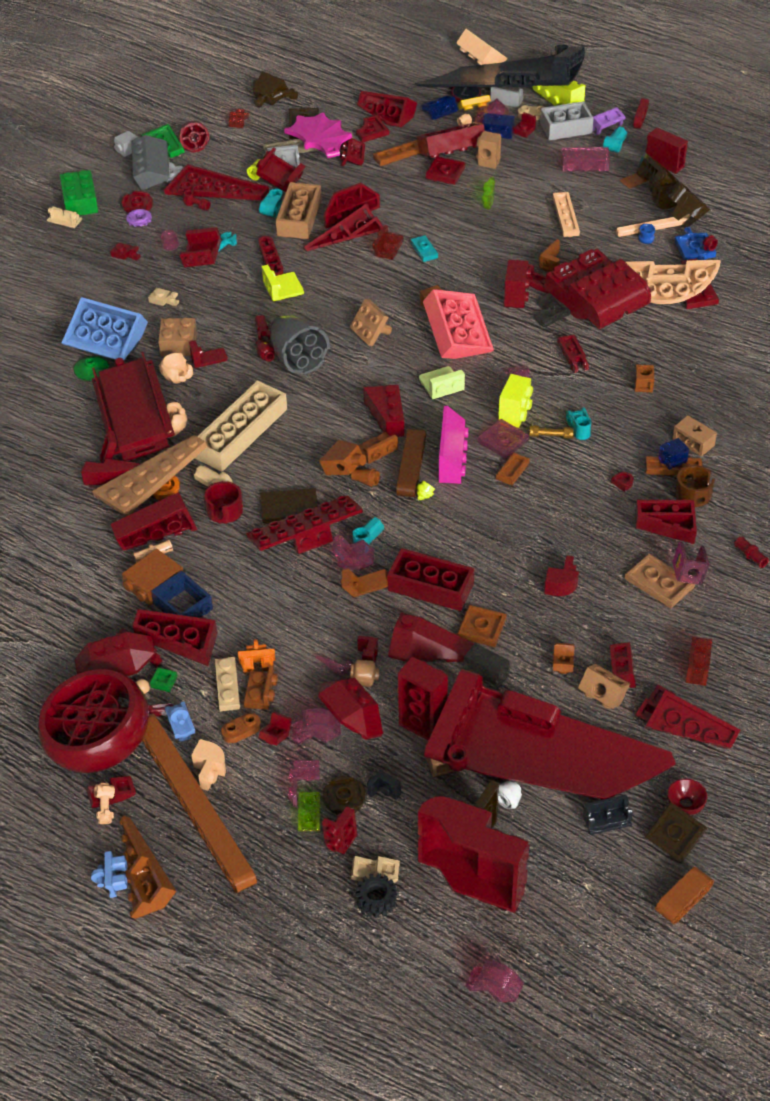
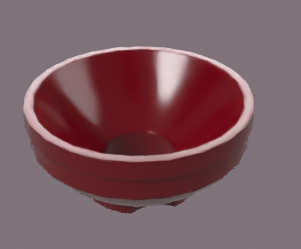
M692 779L674 781L667 793L669 804L672 802L689 815L703 810L708 798L704 786ZM687 799L691 801L692 806L684 807L680 804V801Z

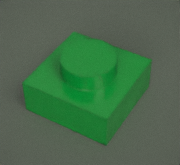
M157 668L150 681L151 688L170 692L177 679V672Z

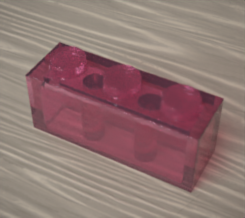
M609 147L562 148V172L609 171Z

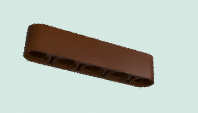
M407 430L397 482V496L416 497V487L419 482L426 442V430Z

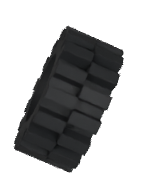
M377 873V877H374L373 874H369V879L366 876L363 877V882L359 881L358 887H356L358 909H361L363 914L367 912L368 917H372V914H375V918H379L380 913H382L383 917L387 915V911L391 913L393 911L392 907L395 908L396 886L393 884V880L390 879L388 881V876L386 875L381 878L379 873ZM372 891H381L385 894L381 900H371L368 898V894Z

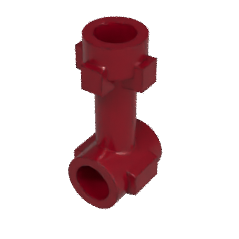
M187 190L183 194L186 206L196 204L204 211L209 210L211 206L209 200L204 198L200 200L194 197V193L191 190Z

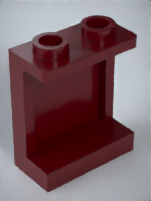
M273 147L271 151L265 153L263 160L260 159L257 163L256 175L282 191L287 192L289 183H297L306 166L300 163L295 168L275 155L276 148Z
M218 228L187 230L185 235L188 245L186 251L180 253L183 266L193 267L215 264L222 241Z

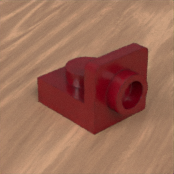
M524 112L522 114V121L513 128V133L527 138L536 130V116Z
M358 636V651L362 652V660L376 662L378 638Z

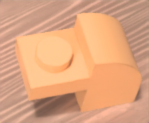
M200 739L191 756L193 768L201 770L199 774L200 787L208 791L212 783L216 782L218 775L225 777V757L223 750L217 744Z

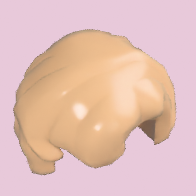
M182 353L169 354L159 364L161 374L169 382L177 384L185 382L186 379H190L193 376V367L186 363L187 360L183 357Z
M171 402L167 404V410L176 436L185 428L188 418L185 409L182 408L180 403Z

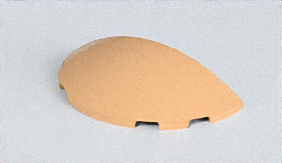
M692 260L687 261L686 265H655L654 261L626 263L648 284L651 291V303L673 304L685 301L702 292L715 278L721 261Z

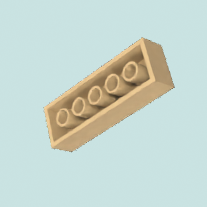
M256 381L197 436L204 440L208 447L197 455L195 459L223 472L287 410L286 393Z

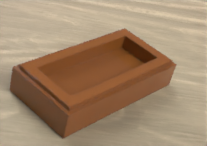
M513 453L496 474V479L513 485L529 465L530 459Z

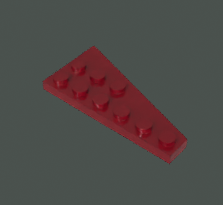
M189 164L164 189L165 195L183 196L185 191L191 190L194 196L261 201L269 193L268 186Z

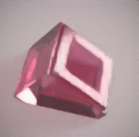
M525 365L508 368L509 374L530 377V369Z

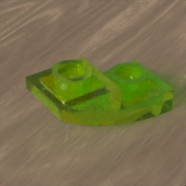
M490 177L483 186V191L485 192L482 201H484V208L488 210L494 202V177Z
M299 792L298 832L320 831V792Z

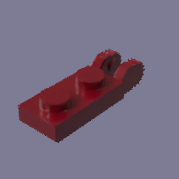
M573 334L558 337V344L571 365L572 371L578 373L579 367L577 362H581V367L584 371L589 370L586 355L576 336Z

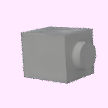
M126 131L115 137V150L124 157L132 154V140L137 138V136L130 131Z

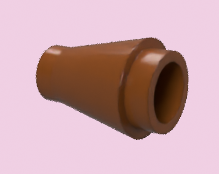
M355 469L351 474V479L370 487L373 485L377 486L380 480V473L375 469Z

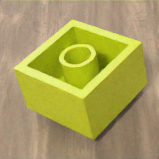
M510 374L500 395L499 423L519 428L522 421L525 422L527 410H530L532 407V400L530 399L533 393L531 378Z

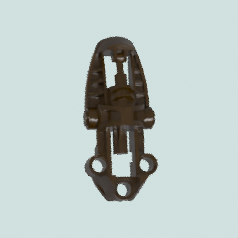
M646 152L642 155L636 173L642 179L649 181V190L652 193L653 202L658 207L664 210L676 206L671 215L678 221L689 213L691 217L684 224L687 228L710 210L704 202Z

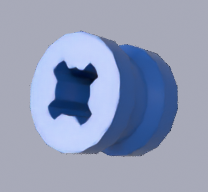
M647 223L640 226L638 239L641 243L649 244L654 241L655 226Z

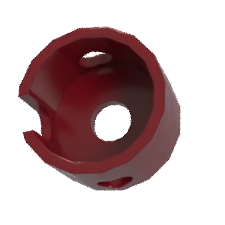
M221 481L210 485L206 489L204 495L206 513L212 521L230 523L242 515V492L235 483Z

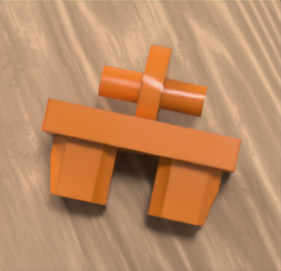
M254 639V645H247L246 651H238L239 664H241L244 673L254 671L253 663L261 662L263 671H269V666H273L274 661H276L275 649H266V644L258 645V639Z

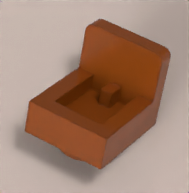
M554 644L553 671L561 674L573 672L574 644Z

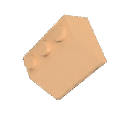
M465 29L456 42L461 46L459 48L465 54L469 52L468 56L474 60L477 58V62L480 65L502 63L508 59L467 29Z

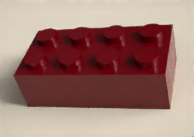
M469 123L418 135L419 153L425 155V157L434 158L439 157V154L442 153L452 154L454 153L453 150L464 151L468 150V147H479L477 146V139L485 131L484 124Z
M401 548L387 575L388 591L461 611L474 585L475 568Z
M412 656L398 672L399 725L429 740L448 699V675L442 670L428 665L425 661L418 660Z

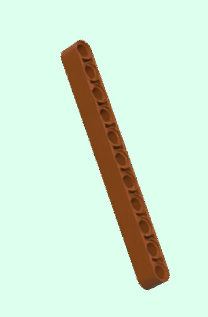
M153 713L150 714L148 727L142 742L233 890L239 893L257 884L256 876L160 722Z

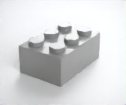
M584 101L541 108L540 125L549 140L570 138L572 136L591 134L593 131V116Z

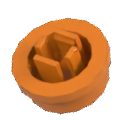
M173 476L153 494V497L160 501L179 492V479Z

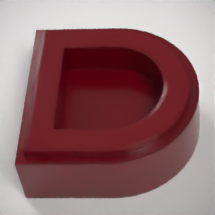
M620 472L611 478V483L624 492L633 486L634 477L628 472Z

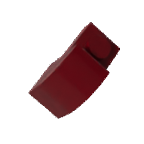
M566 555L564 569L548 567L545 595L566 596L576 590L579 571H576L577 565L573 564L574 556Z

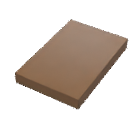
M651 554L644 557L625 574L627 581L669 608L676 605L695 587V582L681 573L677 580L674 569Z

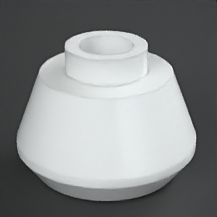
M506 781L499 784L498 803L506 809H515L522 796L521 787L514 781Z

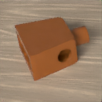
M338 440L319 462L325 475H349L358 466L366 464V456L362 455L357 444Z

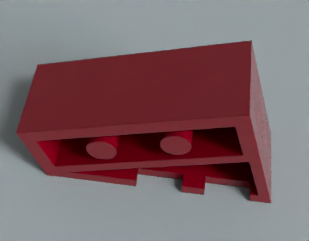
M399 384L363 387L364 404L370 409L371 415L376 418L382 432H386L390 437L393 435L404 437V416Z
M637 500L635 508L636 528L694 544L697 534L694 500Z

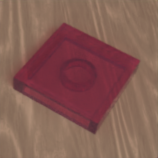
M503 419L497 421L478 437V443L505 459L529 440L527 433Z

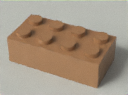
M289 183L276 219L277 236L309 239L322 201L321 185Z

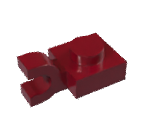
M117 243L110 251L111 257L123 260L129 257L138 261L141 257L140 254L136 253L139 250V246Z

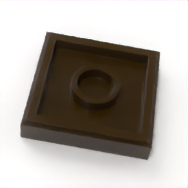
M670 802L645 838L682 864L705 833L707 827Z

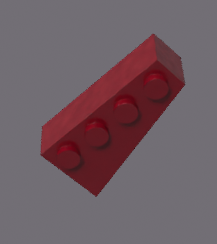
M179 492L110 524L115 538L123 551L145 545L149 540H163V537L167 535H181L182 531L188 529L191 531L198 530Z
M138 609L133 623L134 633L152 636L154 646L209 666L218 634L215 620Z

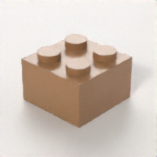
M161 319L159 334L161 357L172 353H182L183 356H190L189 341H197L196 319Z

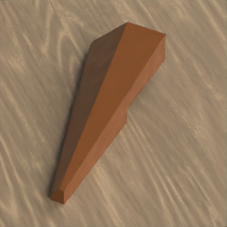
M123 816L120 820V824L124 827V835L121 836V839L126 844V851L123 853L127 860L125 874L131 888L128 900L133 905L130 916L137 919L165 908L176 893V890L131 818Z

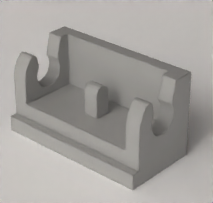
M491 87L490 102L519 107L523 101V89L515 92Z
M298 145L274 147L276 148L275 155L295 168L300 164Z

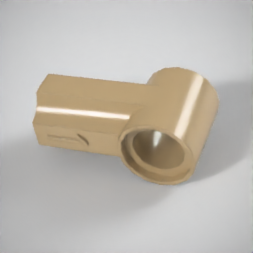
M201 465L194 474L195 480L208 487L221 481L232 482L228 474L224 472L218 474Z

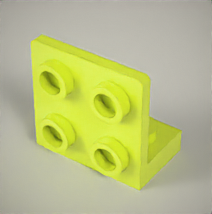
M268 265L262 266L263 283L272 301L304 294V290L295 272L275 276L274 271H271Z

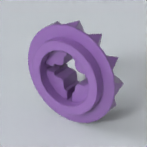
M136 209L129 212L126 219L130 226L142 227L143 225L147 226L151 222L152 215L147 210Z

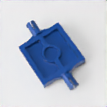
M686 227L684 229L685 235L675 236V244L683 260L696 258L697 260H706L716 257L715 249L709 251L703 248V240L709 237L707 232L693 233L690 227Z

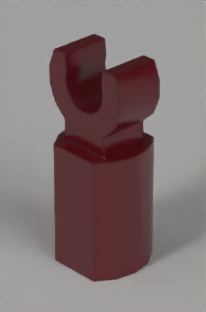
M264 315L256 316L255 324L258 340H261L263 336L270 340V331L266 317Z

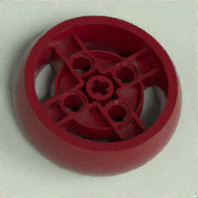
M97 669L79 673L61 683L43 704L38 719V736L41 746L53 762L67 770L79 773H94L109 769L129 757L143 740L149 722L148 703L141 688L132 679L120 672ZM118 697L129 700L128 709L122 708L117 700ZM60 732L65 733L66 738L69 740L68 745L58 743Z

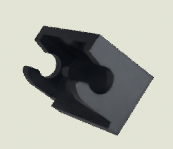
M623 795L586 803L583 818L589 834L593 835L632 826V809H628V797Z

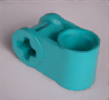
M272 189L269 191L260 204V214L274 218L277 217L283 202L282 190Z
M585 407L576 411L567 410L566 420L568 425L573 428L575 437L579 440L590 438L592 421Z

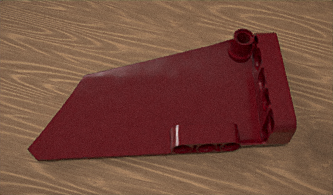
M463 668L457 676L424 752V757L447 764L454 771L466 769L485 775L600 799H609L676 765L670 751L561 715V710L553 704L511 690L501 693L483 686V676ZM456 756H461V757H462V758L459 759V760L454 759V757H456Z

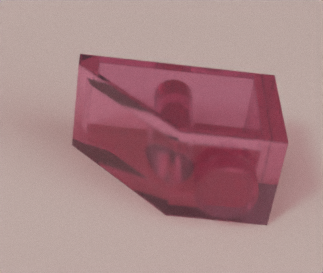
M496 98L475 115L474 123L497 127L508 120L509 109Z

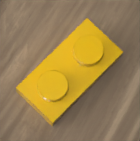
M490 95L461 100L458 103L459 110L464 109V111H467L475 106H478V108L486 107L491 101Z

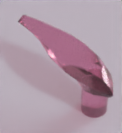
M315 656L316 659L339 674H346V670L351 667L349 660L340 664L322 656Z

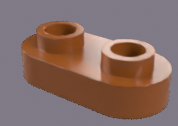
M248 713L227 722L221 729L223 740L227 743H236L256 734L261 729L260 717L254 713Z

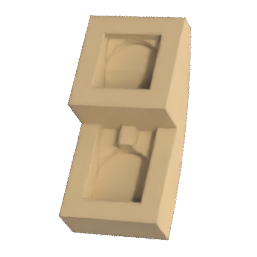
M355 856L352 862L351 880L363 881V877L366 876L369 879V874L377 877V873H379L381 878L386 875L388 876V881L392 879L393 882H397L400 861L378 856L377 860Z

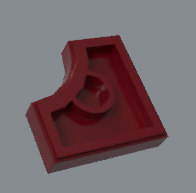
M377 115L364 118V126L356 130V136L361 142L389 135V129Z

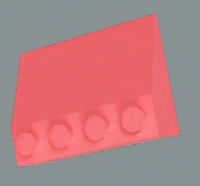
M433 289L424 299L423 304L441 358L458 359L494 350L475 294Z

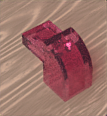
M340 534L333 537L332 551L338 557L339 567L343 569L349 568L350 570H362L374 564V549L364 540L350 545Z
M312 708L303 711V718L292 724L293 741L297 744L313 736L326 743L341 735L340 722L329 710L322 708Z
M486 960L483 966L473 968L465 986L469 991H488L498 1003L516 1002L524 982L506 965Z

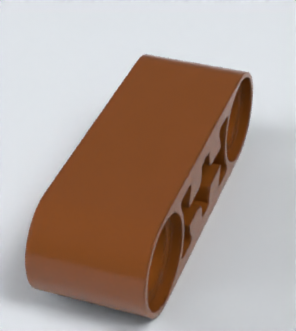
M696 866L693 867L659 900L655 911L672 924H676L709 892L714 884V880Z

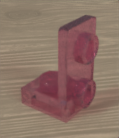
M294 760L293 769H289V782H293V787H289L288 796L289 800H293V807H298L299 780H320L319 760Z

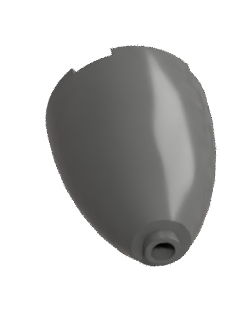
M281 316L274 319L271 324L270 339L273 349L279 360L290 372L303 373L305 375L317 370L325 362L324 357L330 348V342L327 334L318 326L296 316Z

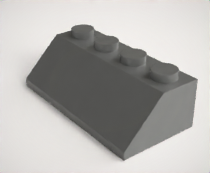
M147 135L132 140L133 177L143 191L170 179L167 141Z

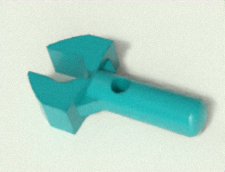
M231 232L223 233L221 235L222 241L219 251L228 244L236 245V234L232 237Z

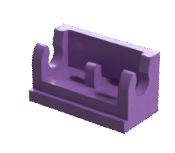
M617 107L593 116V131L597 128L596 135H599L603 128L618 123L619 127L623 124L626 117Z

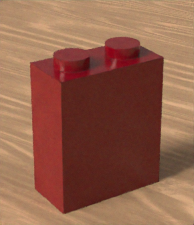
M655 128L647 135L645 152L664 168L677 174L685 167L688 141L660 128Z

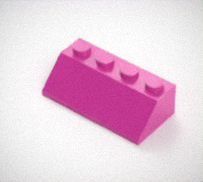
M444 406L439 452V483L461 484V477L465 476L466 465H463V463L466 464L467 453L464 451H467L468 440H465V438H468L469 427H465V419L449 406Z

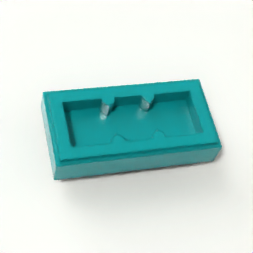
M426 235L411 239V245L423 262L438 258L437 251Z

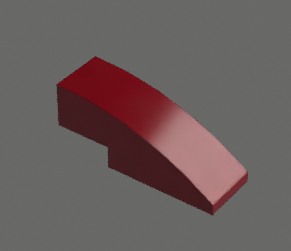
M105 459L103 464L86 461L81 471L83 483L85 485H104L141 463Z

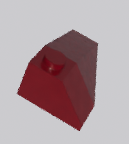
M361 91L357 105L370 114L377 115L381 121L389 126L403 127L414 118L417 102L408 97Z
M400 613L394 627L388 657L406 662L412 656L416 659H426V662H433V659H444L446 662H471L477 645L423 618Z

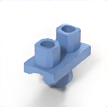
M181 702L173 707H164L175 739L178 738L180 742L190 739L191 734L195 733V728L185 702Z
M111 851L105 852V869L103 865H98L97 870L91 873V880L97 883L98 887H103L105 883V888L109 890L110 898L117 897V891L128 888L126 875H116V872L127 870L125 856L113 857Z

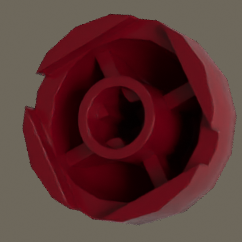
M195 120L188 121L180 128L179 141L184 149L190 152H199L209 142V132L201 122Z

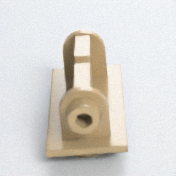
M54 206L48 209L50 217L47 219L48 222L76 228L82 220L77 212L64 210L63 213L62 209Z

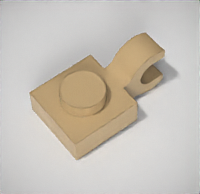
M156 288L148 297L149 303L164 306L166 303L177 306L179 300L175 299L178 293L161 288Z

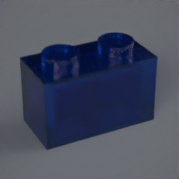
M485 113L482 124H484L485 131L501 134V138L512 139L515 116Z

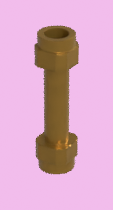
M534 425L530 426V437L545 435L564 436V439H573V428L550 429L539 428V426Z

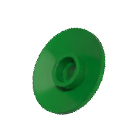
M88 356L80 359L75 364L74 373L78 378L89 381L95 378L92 368L95 369L97 377H99V371L108 369L109 366L107 361L101 357Z

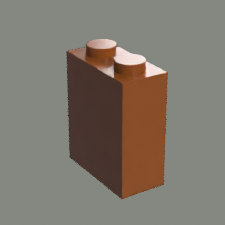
M156 548L122 573L123 586L128 592L131 591L141 602L144 601L151 606L153 604L151 590L180 571H183V567Z

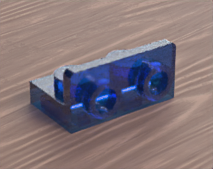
M444 96L421 105L422 111H428L432 120L458 111L455 96Z

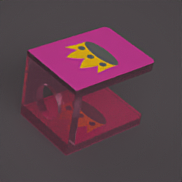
M679 542L672 560L677 581L702 585L709 568L705 547L700 546L695 561L687 560L683 542ZM695 568L696 575L690 576L687 574L688 571Z

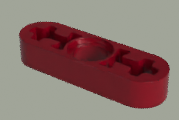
M641 98L634 118L633 128H642L649 107V99Z

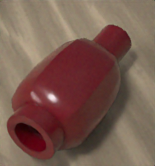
M257 340L256 351L259 357L264 361H272L275 357L273 346L266 341Z

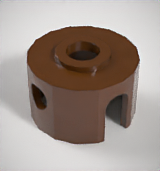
M699 465L683 467L677 475L676 498L678 500H694L695 507H701L709 503L712 498L715 478H712L710 484L711 471ZM688 474H692L691 478L685 479Z

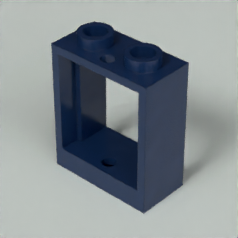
M180 571L151 590L153 604L163 613L200 618L213 609L211 595L183 571ZM185 590L198 602L180 613L168 601Z

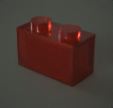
M692 636L686 683L706 686L713 639Z

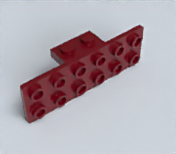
M340 496L336 500L321 503L320 506L305 509L299 514L289 515L283 520L273 521L267 526L254 528L251 532L246 533V536L259 551L293 539L296 552L301 554L332 542L330 525L363 512V509L349 496Z

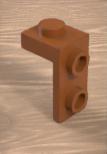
M348 568L342 570L341 586L353 598L387 588V571L383 569L357 577Z

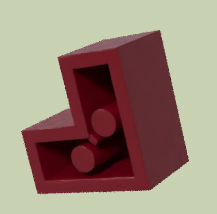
M508 259L504 307L524 308L525 302H528L529 292L526 289H529L531 268H528V261Z

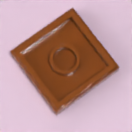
M469 605L457 635L468 641L496 647L506 622L507 614Z

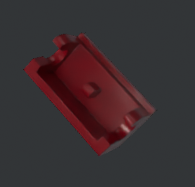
M630 642L610 645L612 673L630 683V688H636Z

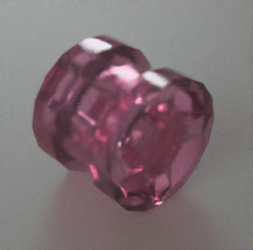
M166 230L161 234L164 249L172 251L178 247L177 234L173 230Z

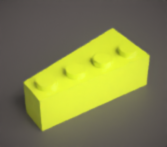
M573 81L569 86H533L535 92L554 106L584 101L585 85H579L576 81Z

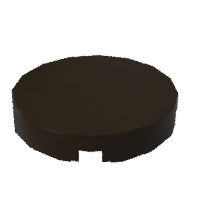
M350 776L334 778L323 789V802L326 808L334 814L342 813L346 806L354 809L356 813L365 803L364 786L360 781L357 782Z

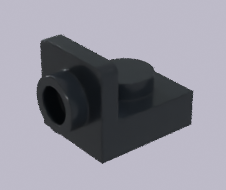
M379 770L367 782L368 796L372 798L380 790L385 796H390L397 800L401 795V782Z

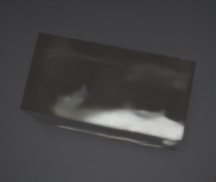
M476 643L464 656V669L483 676V682L497 689L500 688L509 676L510 660Z

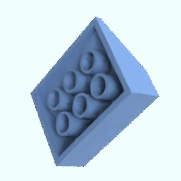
M81 297L62 344L114 360L117 358L125 360L142 338L148 322L139 313Z

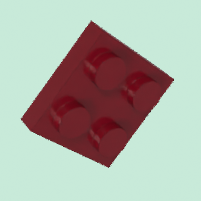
M436 157L426 172V179L455 185L465 169L466 162Z

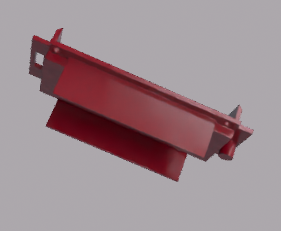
M141 352L143 358L124 363L123 358H117L115 360L116 366L99 371V377H97L95 369L92 368L95 377L92 379L105 431H114L117 441L115 448L117 450L114 451V455L121 453L123 461L169 448L167 438L175 436L153 361H146L143 352Z

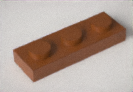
M646 456V474L677 476L683 467L689 465L702 466V458Z

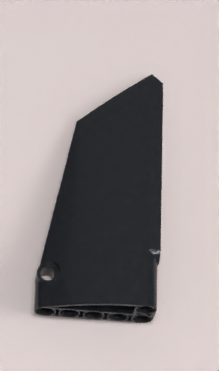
M556 45L555 55L502 63L464 66L440 77L417 82L415 85L437 87L569 86L580 71L585 57V48Z

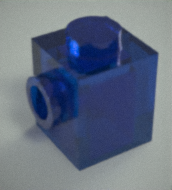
M679 438L660 445L659 460L669 470L688 462L689 448Z

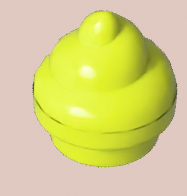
M422 481L421 484L418 483L416 487L418 500L432 497L435 488L425 481Z

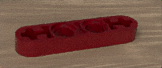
M260 237L259 249L265 265H268L271 271H274L275 276L284 274L283 266L272 237Z

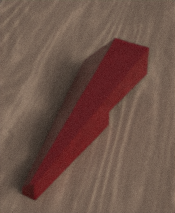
M365 204L308 243L303 249L307 252L380 232L385 228L377 216L374 217Z

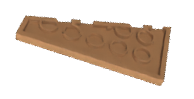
M193 435L98 487L92 493L96 498L122 515L128 516L208 446L204 440Z

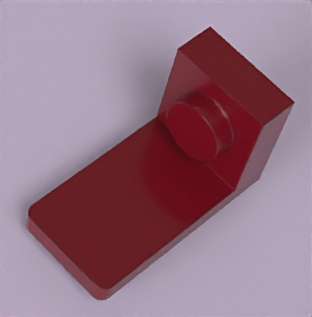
M196 340L189 341L190 356L194 368L228 361L224 348L202 352L201 346H197Z

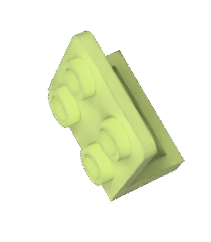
M447 366L419 375V380L430 397L435 399L464 390L465 374L462 370L454 372L451 367Z

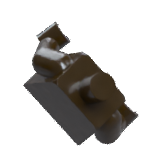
M262 71L259 78L253 81L252 90L256 97L254 104L259 108L264 103L274 105L285 97L293 100L298 98V91L295 92L293 88L288 90L283 79Z

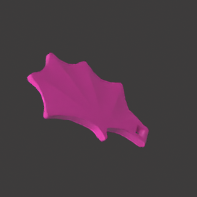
M320 113L315 117L298 115L294 125L284 128L285 134L297 137L305 143V150L309 148L321 150L327 159L340 156L341 144L352 138L351 132L342 130L341 120H329L325 113Z

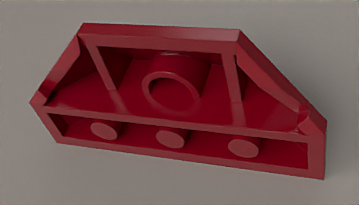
M361 182L334 192L324 213V227L327 229L336 225L365 204L370 211L380 208V195Z
M124 632L87 643L75 658L77 674L97 669L112 670L126 676L137 674L156 655L152 636Z
M355 677L321 683L318 697L342 725L355 733L361 734V737L365 740L382 736L383 730L378 703Z

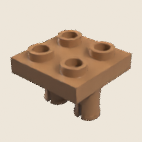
M365 298L350 328L369 346L374 345L380 333L389 335L392 331V327L389 324H385L389 317L370 299Z

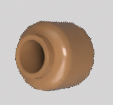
M357 659L354 664H351L349 678L355 677L362 686L371 687L374 684V680L378 681L379 669L376 668L374 661Z

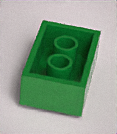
M91 170L60 174L66 210L77 212L79 216L98 213Z

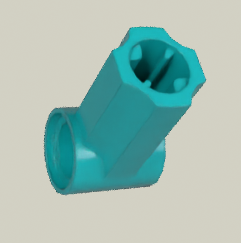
M619 126L610 136H606L603 149L616 153L620 152L622 143L627 137V131L624 127Z
M374 517L363 527L356 528L353 531L354 551L364 553L369 550L370 543L384 530V524H382L380 519Z

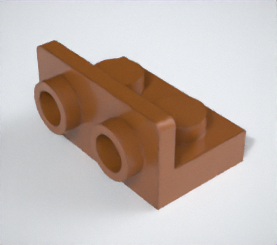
M384 432L358 446L362 455L366 456V462L370 464L397 450L398 437L396 435L390 437Z
M269 666L268 672L250 671L244 708L269 710L270 702H274L275 697L273 686H277L278 674L274 673V666Z

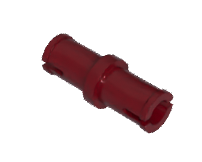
M743 536L735 540L734 545L744 553L747 559L754 561L760 568H764L768 564L769 558L764 556L756 545L749 543Z

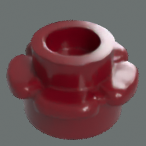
M713 235L703 240L704 250L713 251L718 244V240Z

